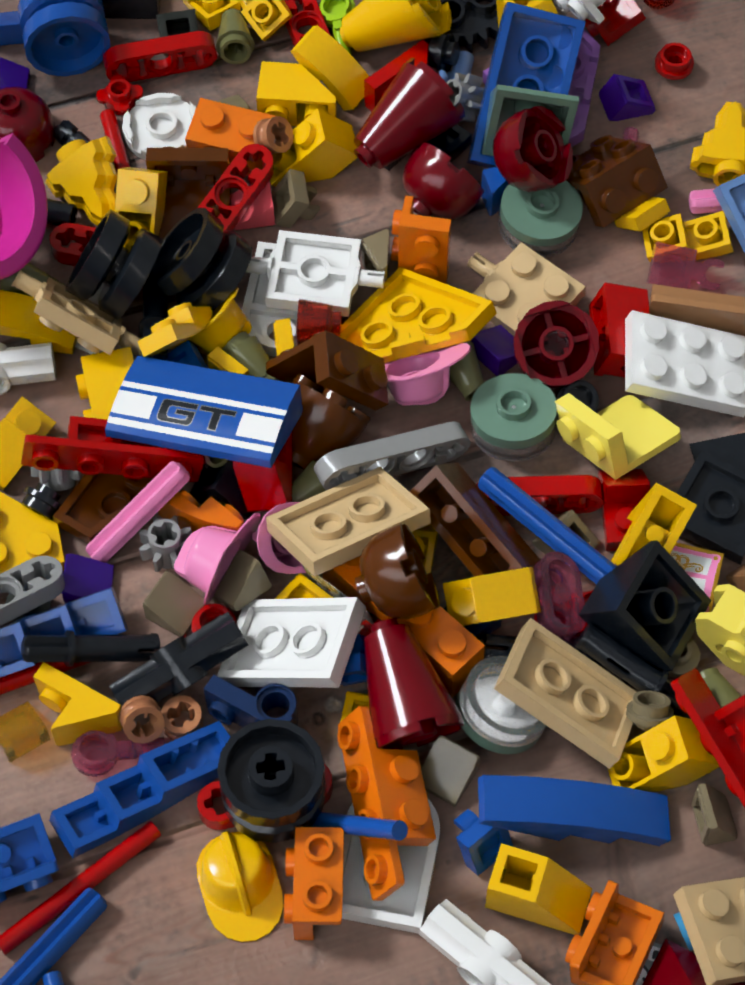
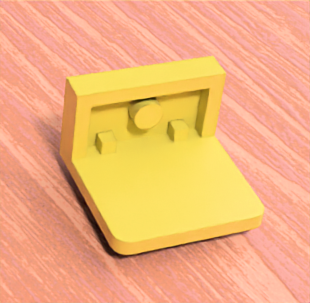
M570 393L555 401L559 418L556 425L563 441L615 480L681 439L678 426L633 395H626L597 413Z

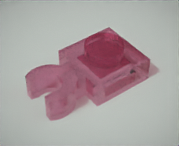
M655 242L647 284L690 289L691 280H694L705 290H718L720 284L709 282L706 279V270L709 267L724 268L725 263L714 258L698 263L695 262L697 250Z

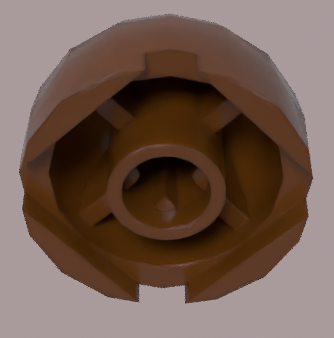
M399 524L392 526L370 540L362 550L359 560L361 576L355 578L357 590L364 603L367 604L373 601L380 612L394 619L419 617L440 606L432 573H426L421 561L425 559V556L407 525Z

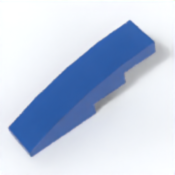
M114 587L0 626V677L39 663L23 661L21 642L25 635H64L66 630H73L75 635H117L127 631L128 627Z
M219 720L140 755L136 766L97 782L92 794L53 810L49 821L72 859L155 817L218 778L217 769L220 752L230 739V735Z
M482 775L478 777L479 824L557 841L570 835L608 844L620 838L655 846H661L671 841L668 795L578 780L504 775Z

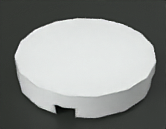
M155 93L144 96L135 102L136 106L130 112L128 109L124 114L122 124L123 137L127 148L137 157L146 160L147 148H188L185 137L196 107L191 102L189 105L187 102L182 101L181 96L173 93Z

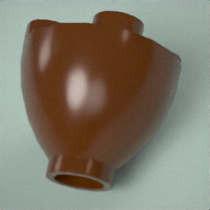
M297 373L292 383L300 384L303 411L292 430V464L304 470L312 460L317 462L322 456L331 451L349 447L361 435L371 419L352 406H348L345 409L348 403L346 398L328 388H325L323 392H318L319 386Z

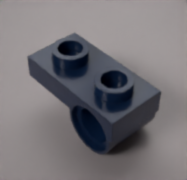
M213 674L203 689L208 712L223 724L231 725L235 723L243 728L249 723L265 719L290 721L298 726L296 697L293 691L285 685H267L254 697ZM275 707L284 708L288 711L279 718H271L266 715L268 710Z

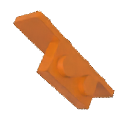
M358 706L338 724L337 735L339 747L343 752L347 773L346 785L351 793L355 816L401 820L408 827L407 836L401 841L358 836L365 863L364 876L367 883H369L371 898L373 901H383L404 885L405 880L398 846H428L436 839L417 750L377 748L369 708Z

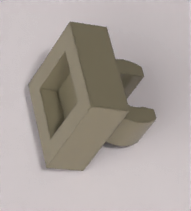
M289 169L271 192L275 222L278 226L291 228L299 217L305 220H312L320 211V206L310 204L317 194V189L306 185L304 172Z

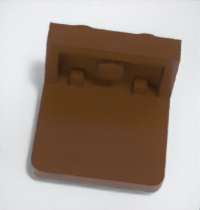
M611 135L594 140L590 144L591 148L581 155H573V167L569 178L566 180L575 189L581 191L595 226L602 228L668 188L650 144L635 142L632 139L615 138Z
M147 148V169L168 171L165 211L159 232L160 238L164 239L176 223L185 215L198 208L230 165L228 148ZM231 188L224 190L220 196L222 203L230 206ZM213 206L212 208H213L214 211H215V215H216V217H218V216L220 215V213H219V212L217 211V209Z
M326 330L314 334L310 339L281 352L280 355L266 362V373L283 382L292 383L296 374L299 373L319 386L318 392H323L325 388H328L375 411L389 405L388 379L385 372L384 359Z

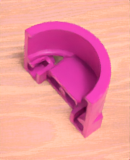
M13 133L0 138V280L20 271L34 257L42 243L48 216L46 189L40 170L28 149Z

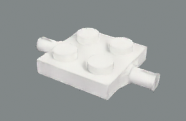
M279 230L276 247L269 258L251 256V261L246 270L247 273L267 275L268 287L265 301L268 308L349 317L352 298L359 286L383 289L385 283V271L361 269L359 261L361 239Z

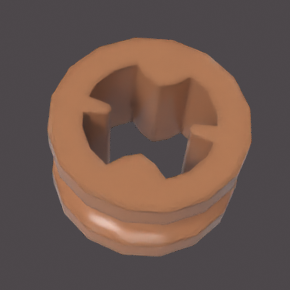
M281 116L261 119L254 127V143L265 146L272 155L284 153L293 144V129L290 123Z
M135 696L127 700L120 709L119 720L127 738L134 743L144 744L152 742L163 732L165 727L164 715L156 700L150 696ZM140 714H143L144 718H147V715L150 718L149 722L141 725L140 721H137L136 724L134 719Z
M178 695L164 703L161 709L165 718L164 733L170 740L174 741L203 728L202 710L194 698ZM181 711H187L190 720H186L182 727H176L174 718L179 717Z

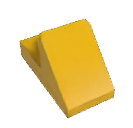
M23 396L6 417L0 421V489L2 491L23 466L21 459L25 436H46L56 424L53 419Z
M655 483L627 517L632 523L611 562L620 565L650 541L655 540L670 554L697 504Z
M533 567L443 583L447 611L463 626L541 612Z
M45 662L42 663L34 674L33 678L39 692L40 701L51 710L61 713L51 727L56 745L64 746L119 732L123 729L119 720L121 705Z

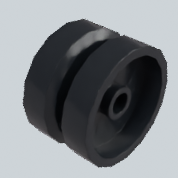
M197 208L185 215L164 237L148 281L165 295L176 294L178 305L191 302L193 307L210 306L213 312L235 290L246 273L251 261L252 247L248 241L234 230L223 231L224 225L221 220L206 208Z
M110 209L102 218L82 251L69 277L65 291L85 301L94 296L102 283L105 282L98 298L99 310L118 320L127 311L146 283L160 252L163 239L143 228L137 231L126 246L123 247L130 232L129 219Z
M265 719L247 724L230 737L220 752L217 774L225 813L235 828L255 841L278 843L294 839L295 827H312L323 810L326 793L324 761L320 747L306 730L290 721Z

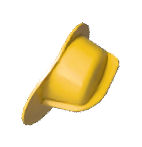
M236 287L229 297L213 311L211 320L202 331L171 348L189 340L197 346L200 353L208 355L217 346L223 349L237 334L244 331L249 334L252 329L251 322L234 300L239 288Z
M226 831L212 839L202 849L196 864L197 878L208 916L215 929L226 938L238 942L257 941L271 933L279 923L284 908L282 889L272 856L264 842L255 841L241 832L230 833Z

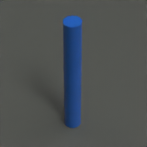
M321 812L312 826L342 828L344 834L397 841L403 840L408 833L406 823L401 820Z

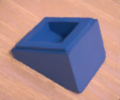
M18 11L0 13V46L24 43Z
M496 166L482 170L481 187L484 189V194L481 197L489 216H493L500 210L502 194L509 184L502 177Z

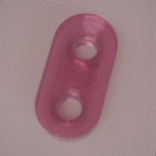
M556 551L549 552L533 567L541 612L536 613L537 621L563 641H568L579 633L586 623L579 615L584 607L581 575L578 566L568 555Z

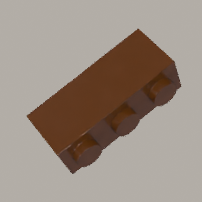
M458 462L435 465L410 490L415 497L430 508V524L473 576L533 567L534 571L542 563Z

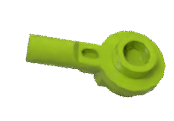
M321 0L319 8L326 26L332 28L334 39L351 54V48L347 47L341 38L340 27L342 26V18L356 6L354 0Z

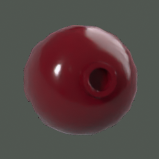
M5 87L0 89V138L13 133L28 149L35 162H38L45 156L44 150L49 147L50 143L53 146L56 141L55 133L53 132L55 122L45 100L29 89L22 87Z
M543 106L523 109L504 121L497 130L493 148L496 167L502 177L511 186L527 192L547 190L569 178L573 167L571 143L564 145L560 132L566 129L552 111Z
M426 142L422 143L411 155L403 173L404 189L409 196H414L413 212L422 216H433L451 220L459 219L477 205L480 197L484 194V189L466 169L462 167L459 170L449 162L452 159L450 156Z
M565 301L544 302L530 309L519 322L513 339L514 357L522 372L531 379L537 378L544 382L542 384H546L548 387H564L583 379L594 366L600 349L598 330L591 316L577 306L570 305L571 303Z

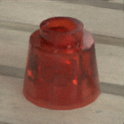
M299 298L297 345L310 339L314 334L325 330L341 337L342 311H334L333 304Z

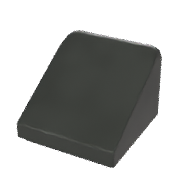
M195 9L156 15L160 37L198 31Z

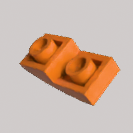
M185 490L178 491L158 511V515L163 519H171L174 515L177 516L180 529L190 527L192 533L202 527L212 525L238 531L244 524L243 517L233 506L229 504L223 506L212 496L199 506L196 499Z

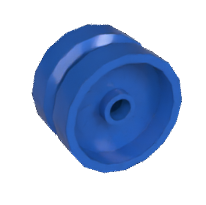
M102 0L19 1L17 8L27 60L35 69L48 75L71 76L91 70L103 61V55L110 48L111 44Z

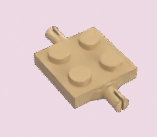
M522 242L505 260L496 265L478 252L474 253V258L471 256L467 264L469 268L484 277L483 283L472 294L493 301L497 314L490 322L496 326L502 325L513 336H515L519 322L530 309L549 301H565L571 303L570 305L576 306L586 295V286Z
M22 270L16 275L11 286L34 297L33 300L37 302L34 313L40 316V322L48 328L57 332H61L63 329L78 337L77 342L81 346L94 353H99L102 350L110 355L115 346L119 345L123 348L131 346L132 353L141 356L142 352L137 342L141 338L126 330V327L122 326V318L117 320L99 310V305L89 299L83 301L65 291L66 286L48 277L46 282L43 281L42 283L22 272Z

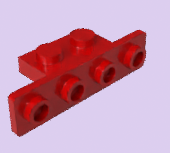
M70 416L67 438L26 435L24 439L21 464L43 471L62 469L79 471L86 475L103 473L123 475L129 479L154 478L169 462L175 461L183 465L190 474L188 482H198L204 464V455L106 437L107 419Z
M694 668L671 682L677 704L690 716L700 733L703 747L709 754L714 756L725 774V781L729 790L739 797L745 807V694L720 707L703 677Z

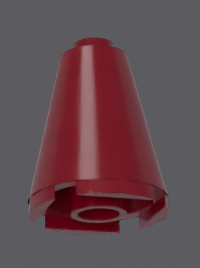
M410 58L403 64L354 138V143L357 147L354 150V154L366 167L371 168L373 165L379 169L386 167L420 147L422 143H427L456 126L465 117L462 104L460 103L455 108L449 99L454 94V91L426 63L421 61L417 66H414L415 58Z
M394 618L372 625L370 627L372 633L364 638L369 711L377 748L403 750L402 745L417 743L419 747L436 741L439 735L447 737L461 729L460 725L465 724L462 714L408 624H398L397 619Z

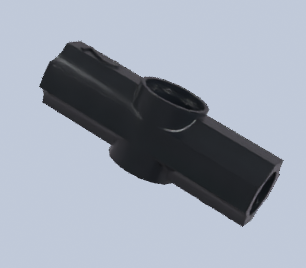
M226 612L203 625L201 629L188 637L183 635L149 656L151 660L113 682L109 687L121 707L127 700L140 695L150 696L158 703V701L171 693L174 696L209 674L208 670L249 646L230 613Z

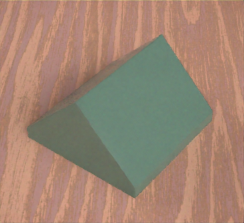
M497 84L490 93L482 154L494 156V138L501 124L518 111L534 106H543L559 118L566 129L560 132L564 145L568 144L579 104V96Z

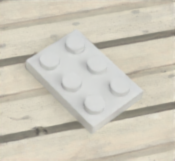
M632 310L625 318V392L744 417L745 336Z
M358 597L255 599L242 608L236 623L249 646L224 660L217 676L236 687H265L270 684H282L287 687L339 688L366 606Z

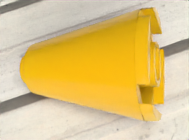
M362 0L342 18L340 35L344 44L357 52L437 37L450 30L452 23L451 10L448 2L441 4L440 0Z

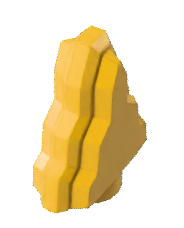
M726 102L716 115L714 129L704 133L702 145L693 148L690 169L695 171L698 176L713 179L716 186L745 174V109L739 102Z
M104 136L91 140L88 143L83 139H77L63 145L56 153L59 164L46 175L47 179L45 181L55 198H65L67 203L76 205L77 209H83L89 220L97 226L110 209L115 211L116 193L114 187L117 181V173L113 161L117 155L110 138Z

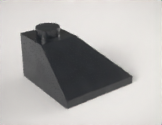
M655 540L650 541L601 578L579 615L587 624L592 623L596 628L628 648L645 662L662 670L673 671L696 629V617L700 612L707 610L712 600L666 549Z

